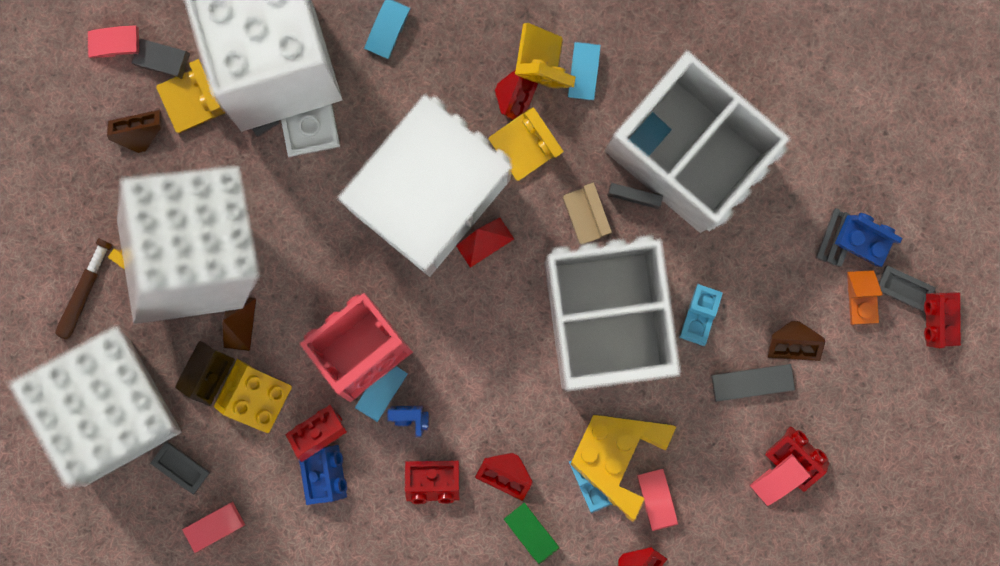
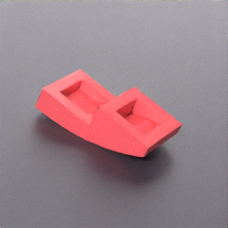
M136 25L88 31L89 58L139 54V28Z
M791 454L774 469L771 470L770 468L762 474L750 487L769 506L787 495L811 476L795 456Z
M659 469L637 475L642 496L645 498V509L651 530L655 531L678 525L664 470Z
M231 502L182 529L194 553L245 526V523L236 506Z

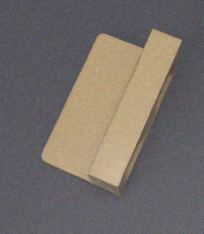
M594 182L583 186L580 190L563 196L581 245L612 233Z

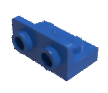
M867 214L847 215L835 245L877 267H883L892 244L901 243L903 238L895 234V229L887 225L874 223V218Z
M391 406L388 409V421H394L395 426H409L412 421H416V437H422L424 430L429 428V412H423V406Z
M339 445L324 447L303 462L299 460L306 505L333 502L347 497V482L344 479L343 456Z

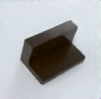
M199 341L175 388L188 398L211 406L235 359Z

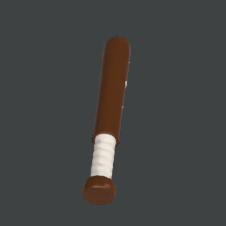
M100 238L96 241L98 246L88 268L84 270L55 330L56 336L62 339H69L98 276L99 266L107 250H111L113 244Z

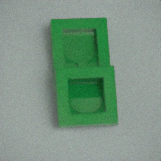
M525 502L504 518V521L539 565L560 549Z

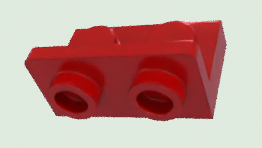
M926 293V301L924 303L926 314L924 337L926 346L934 348L961 346L960 293Z
M328 405L303 423L296 425L285 435L296 457L303 462L347 433L341 422V416L331 405Z
M792 426L787 429L786 434L766 451L765 456L776 466L791 454L795 456L811 476L798 486L803 492L827 473L829 462L825 453L818 448L815 449L809 443L807 436L800 430L796 431Z
M459 460L406 461V501H411L413 504H425L427 501L450 504L455 500H460Z

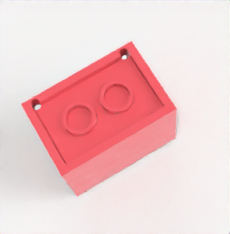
M365 293L352 297L344 309L329 315L324 325L319 329L309 331L304 336V341L300 343L301 347L335 392L350 403L413 353L388 319Z

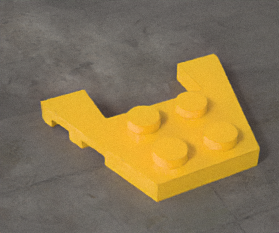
M593 415L571 461V465L595 488L597 487L630 521L634 522L645 498L620 487L619 484L640 439L666 450L676 427L667 424Z

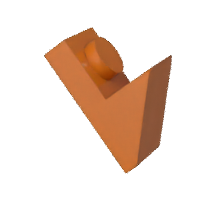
M874 270L847 272L851 325L879 323L877 296H882V291Z

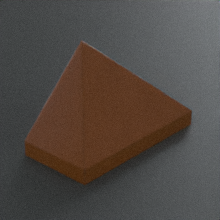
M160 110L109 120L107 129L108 140L137 153L146 152L161 129Z
M248 297L243 309L225 311L223 317V348L250 351L256 298Z
M791 321L771 335L767 358L820 361L825 346V338L800 321Z

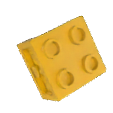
M524 23L515 75L549 88L574 87L576 78L565 73L566 69L558 67L563 38L531 23Z
M199 59L189 63L192 70L184 73L182 79L174 77L156 86L177 133H182L226 113L213 96L205 66Z
M534 107L488 138L496 151L498 149L511 159V174L517 181L551 158H556L564 152Z
M237 359L213 407L224 416L269 433L292 386L258 371L249 364Z

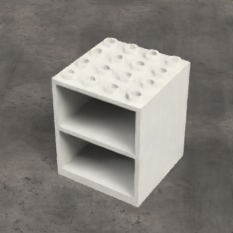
M185 0L213 96L241 132L343 101L312 0Z
M686 51L614 134L605 152L651 192L663 196L662 201L701 233L705 230L710 232L729 219L734 212L731 209L747 198L752 191L750 187L760 182L769 172L768 166L778 161L788 148L785 144L790 138L697 58ZM654 112L672 130L647 157L628 139Z
M424 95L338 199L351 213L426 275L431 277L509 183L512 166L510 165L511 159L499 149L494 152L488 145L489 141L477 131L475 134H472L466 127L468 124L457 114H454L453 117L449 115L445 110L446 106L435 96L430 99Z
M239 167L121 179L117 224L133 323L139 324L243 309L256 282L258 272Z
M653 236L636 238L631 244H626L623 239L610 241L602 248H598L597 243L581 245L579 250L570 252L569 247L553 249L552 253L547 256L544 264L562 389L572 390L680 375L661 240H653Z
M117 327L10 383L66 487L87 486L182 433L133 343Z

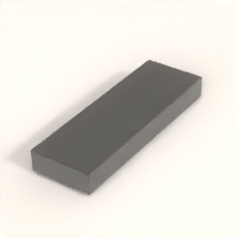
M791 364L711 375L715 402L795 390Z

